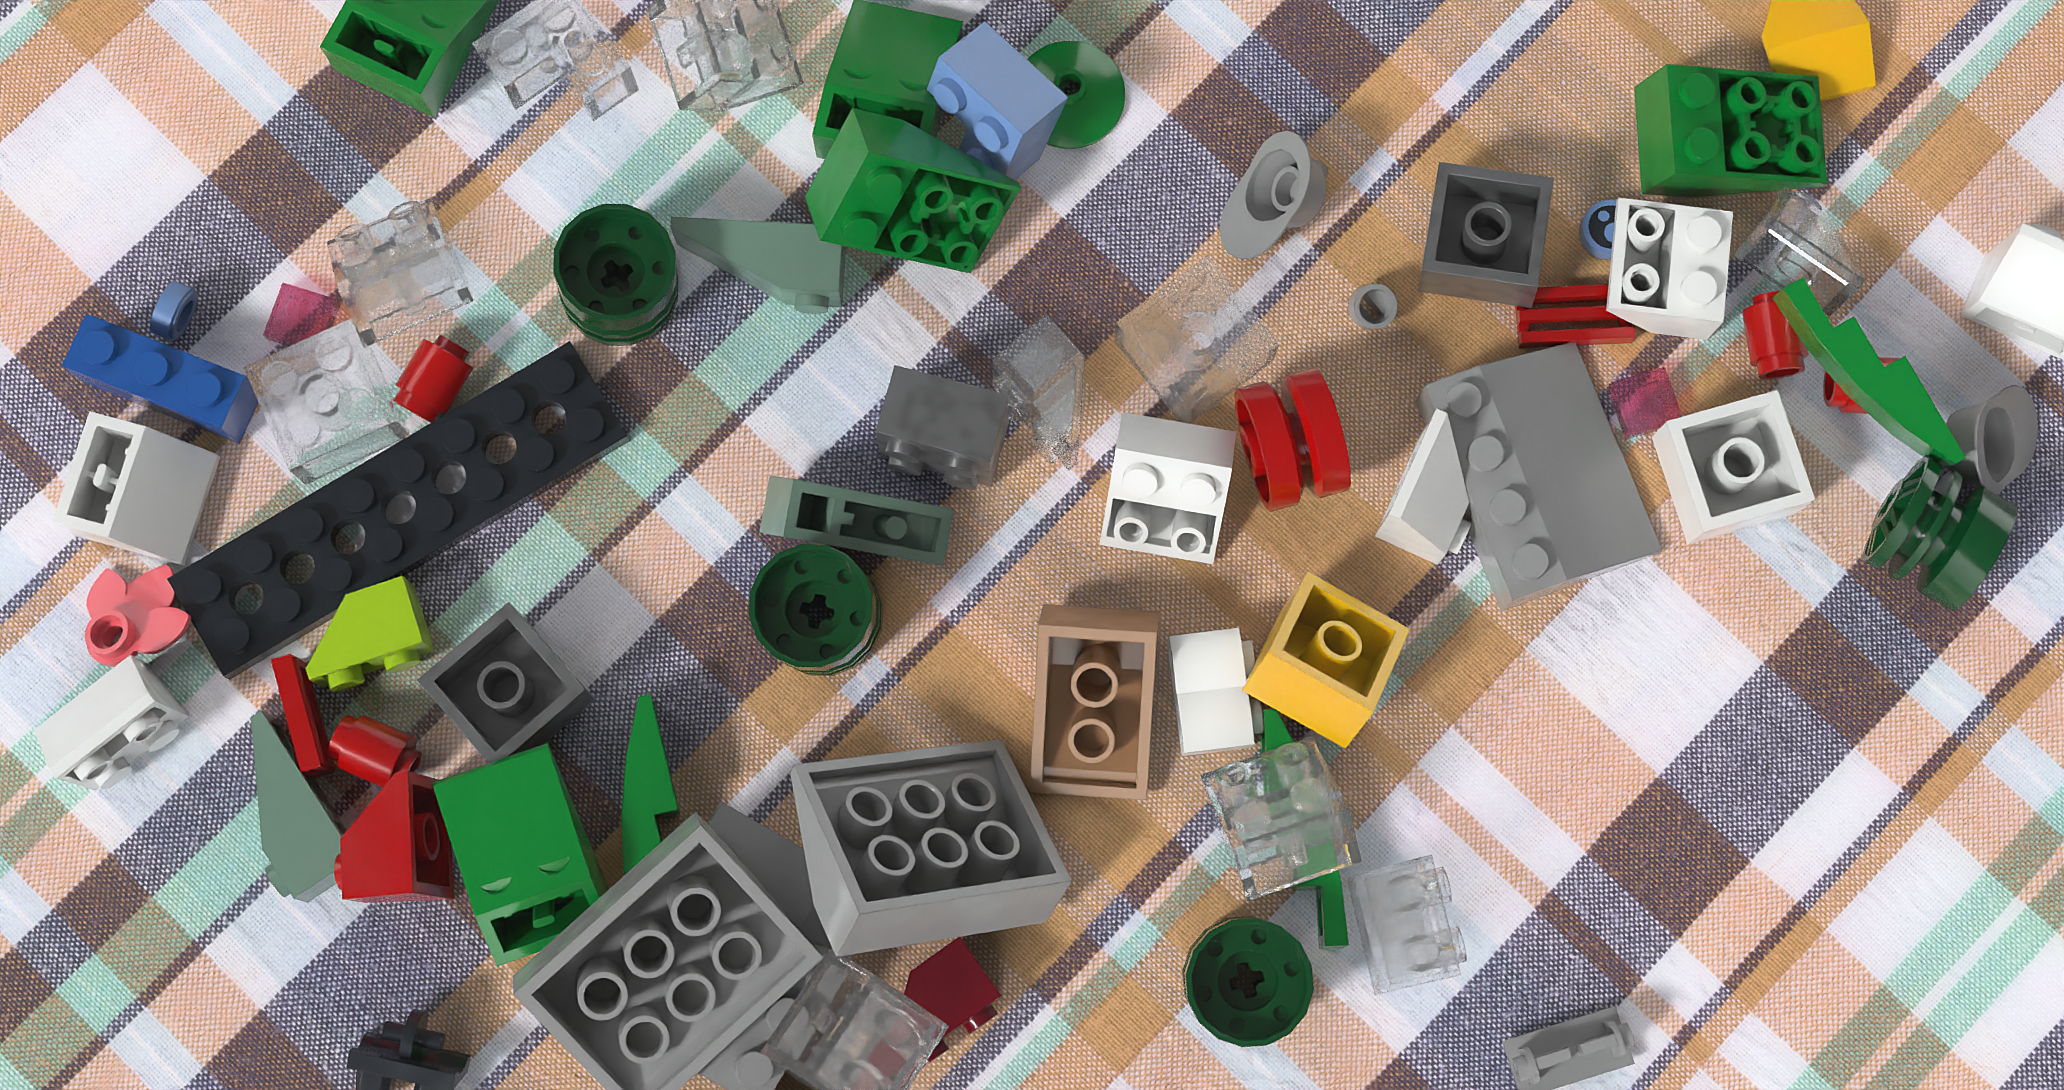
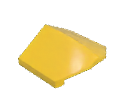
M1772 0L1769 3L1761 39L1770 68L1774 73L1818 76L1820 102L1874 89L1876 80L1870 22L1855 0Z

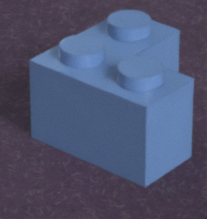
M985 21L938 58L927 87V91L934 96L936 102L943 110L956 116L968 127L959 150L1014 180L1040 160L1068 99L1060 89Z

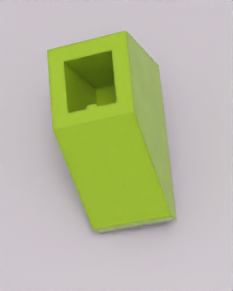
M400 576L346 594L306 667L309 680L322 688L329 686L332 692L342 691L362 684L365 681L363 674L384 667L387 673H394L420 664V655L432 652L434 648L415 586L405 577Z

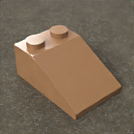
M1043 604L1037 636L1030 792L1147 800L1159 628L1158 611Z

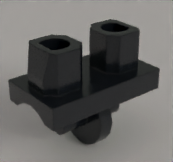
M413 1009L405 1025L386 1021L382 1035L366 1032L358 1048L352 1047L349 1050L346 1068L356 1070V1090H394L396 1079L415 1083L414 1090H454L468 1072L471 1055L442 1049L445 1042V1034L427 1030V1012Z

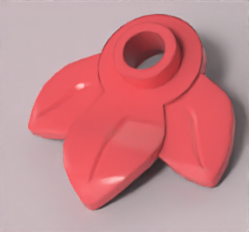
M162 565L154 568L128 584L124 578L109 568H106L99 575L89 591L86 603L91 620L85 629V642L88 652L94 660L102 665L115 667L129 655L135 657L138 653H160L170 648L183 636L190 624L191 616L178 608H174L177 596L167 578L174 575V571L170 566ZM122 633L118 642L113 645L114 638Z

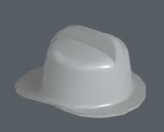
M1282 131L1273 134L1264 141L1254 156L1250 167L1230 195L1222 211L1219 227L1221 243L1228 254L1241 260L1256 258L1268 251L1287 228L1307 225L1315 219L1321 210L1326 197L1328 167L1311 157L1309 147L1300 135L1291 131Z
M2017 385L2003 388L1985 403L1954 412L1946 422L1947 427L1966 457L1960 462L1947 467L1948 471L1954 470L1963 476L1962 484L1983 486L1995 494L2000 493L2005 486L2023 473L2030 464L2036 449L2038 435L2037 412L2031 396L2025 388Z

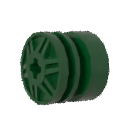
M601 204L580 212L563 228L554 248L553 274L558 287L560 301L568 320L585 337L607 346H631L652 338L669 322L678 302L676 252L667 230L650 213L628 204ZM614 276L621 282L628 280L629 288L621 292L615 285L609 287L608 280Z
M1925 455L1917 461L1903 479L1895 484L1883 501L1872 523V531L1864 547L1862 559L1867 564L1878 569L1891 558L1888 574L1896 580L1905 577L1919 562L1922 563L1916 589L1919 593L1954 611L1960 608L1973 595L1995 564L2012 532L2017 519L2018 507L1983 486L1974 489L1960 504L1957 503L1963 476L1951 470L1938 481L1942 465Z
M800 544L777 553L760 569L750 590L749 619L757 640L774 658L809 676H835L855 668L873 651L882 631L883 604L874 582L847 554L827 545ZM826 600V606L834 612L832 620H822L819 628H816V622L809 618L807 613L810 608L819 609L822 601Z
M1253 916L1228 917L1206 928L1190 946L1182 970L1184 995L1198 1022L1219 1040L1240 1047L1265 1046L1289 1035L1307 1014L1314 991L1312 965L1301 943L1282 926ZM1243 962L1246 963L1250 970L1260 971L1261 979L1253 982L1254 992L1250 995H1245L1239 987H1230L1229 979L1234 978L1238 974L1236 965Z

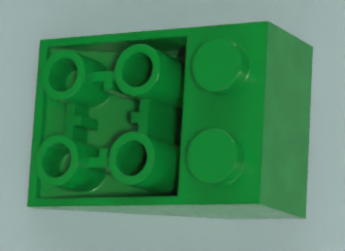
M346 0L322 41L320 48L335 71L435 118L499 0Z
M853 0L825 80L812 133L816 157L826 158L852 108L904 120L937 137L943 109L938 105L934 96L927 91V87L938 58L959 42L963 21L864 0Z
M1666 64L1634 87L1642 194L1694 198L1823 187L1827 184L1818 76Z
M852 108L807 191L805 199L820 241L971 274L1019 193L1021 186L1016 180L904 120Z
M548 743L433 782L437 801L475 918L497 966L540 952L609 890Z

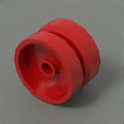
M1313 367L1287 374L1281 389V399L1277 391L1265 381L1236 388L1234 393L1235 411L1243 452L1258 495L1269 512L1298 505L1303 493V480L1307 487L1319 498L1349 490L1351 486V470L1345 437L1334 400L1320 370Z

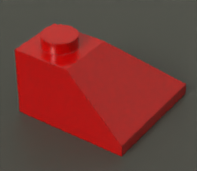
M410 771L396 772L340 838L341 854L336 856L334 863L335 881L338 888L342 890V900L363 903L454 900L452 844L433 788V782L439 779Z

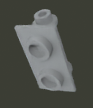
M1616 1006L1502 1041L1518 1090H1553L1635 1064L1629 1048L1635 1046L1634 1037L1627 1023L1621 1024Z

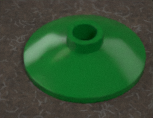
M1060 41L1040 48L1027 59L1058 89L1067 80L1077 82L1081 88L1074 95H1066L1068 99L1047 145L1061 149L1083 148L1102 140L1114 129L1124 109L1125 85L1120 70L1106 53L1087 43Z

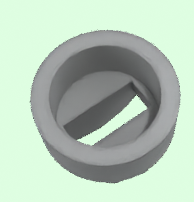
M1365 284L1354 290L1348 299V313L1351 320L1361 328L1382 329L1388 326L1395 318L1397 300L1394 293L1385 285ZM1362 297L1379 315L1374 320L1360 304Z

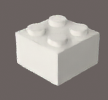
M1778 390L1666 421L1652 436L1688 545L1797 514L1816 500Z

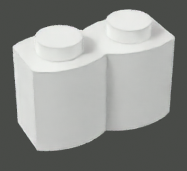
M1239 628L1169 636L1167 640L1168 659L1181 755L1188 756L1251 748L1255 744L1254 734L1263 733L1260 700L1256 698L1249 699L1248 693L1242 691L1246 683V676L1250 675L1255 664L1251 640L1241 641Z

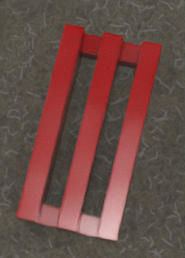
M1609 284L1538 287L1533 304L1607 301ZM1515 306L1519 348L1555 347L1567 343H1576L1577 346L1632 343L1636 338L1635 326L1606 311V306L1528 309L1527 307ZM1618 320V327L1530 331V324Z
M291 653L271 659L300 772L306 773L308 776L312 775L314 779L335 773L334 769H336L334 760L327 756L329 740L315 688L306 672L308 663Z

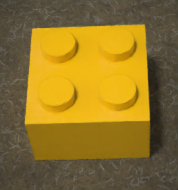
M1307 571L1282 607L1242 691L1346 749L1373 714L1410 629Z

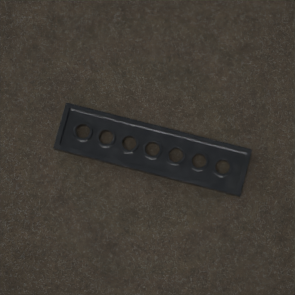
M569 341L433 421V423L426 425L172 575L167 580L184 610L191 616V622L221 674L230 680L333 619L346 594L405 576L630 442V439ZM550 406L563 409L566 413V422L560 431L554 434H543L537 431L535 421L541 410ZM498 436H509L516 442L514 456L503 464L489 462L486 458V448L489 442ZM450 465L463 467L466 472V481L463 487L452 494L439 492L436 486L439 472ZM399 495L412 496L416 503L415 513L412 518L401 524L389 522L386 516L388 503ZM352 524L362 526L365 531L363 546L351 554L340 553L336 547V537L339 531L345 526ZM300 554L310 555L315 565L310 579L301 584L289 583L285 573L288 562ZM249 584L259 585L264 594L262 605L251 614H240L235 607V597L238 591Z

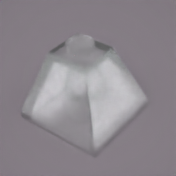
M1786 186L1768 205L1733 254L1734 257L1781 289L1804 277L1827 318L1859 290L1865 281L1834 220L1822 212L1821 205L1813 197L1804 192H1793Z

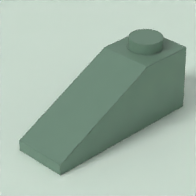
M671 217L670 228L677 245L786 305H794L796 311L808 314H822L828 312L829 307H842L846 246L820 241L814 224Z
M769 476L759 532L944 566L954 509L793 478Z
M259 711L251 717L262 850L271 862L265 868V872L272 885L282 897L285 898L291 894L293 899L308 903L336 885L334 863L336 856L341 854L340 838L347 829L316 780L312 778V775L308 776L306 773L300 772L294 745L278 720L263 711Z

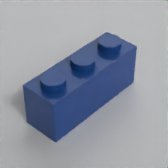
M87 313L61 365L85 384L240 444L263 394L245 375Z

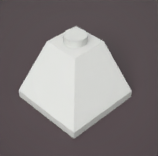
M1436 409L1419 436L1375 537L1438 565L1447 554V551L1458 554L1471 523L1462 519L1469 504V499L1448 413Z

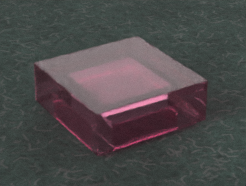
M282 283L263 336L269 341L322 356L341 304L335 298Z
M1665 367L1611 382L1607 387L1625 440L1658 431L1666 421L1682 417Z

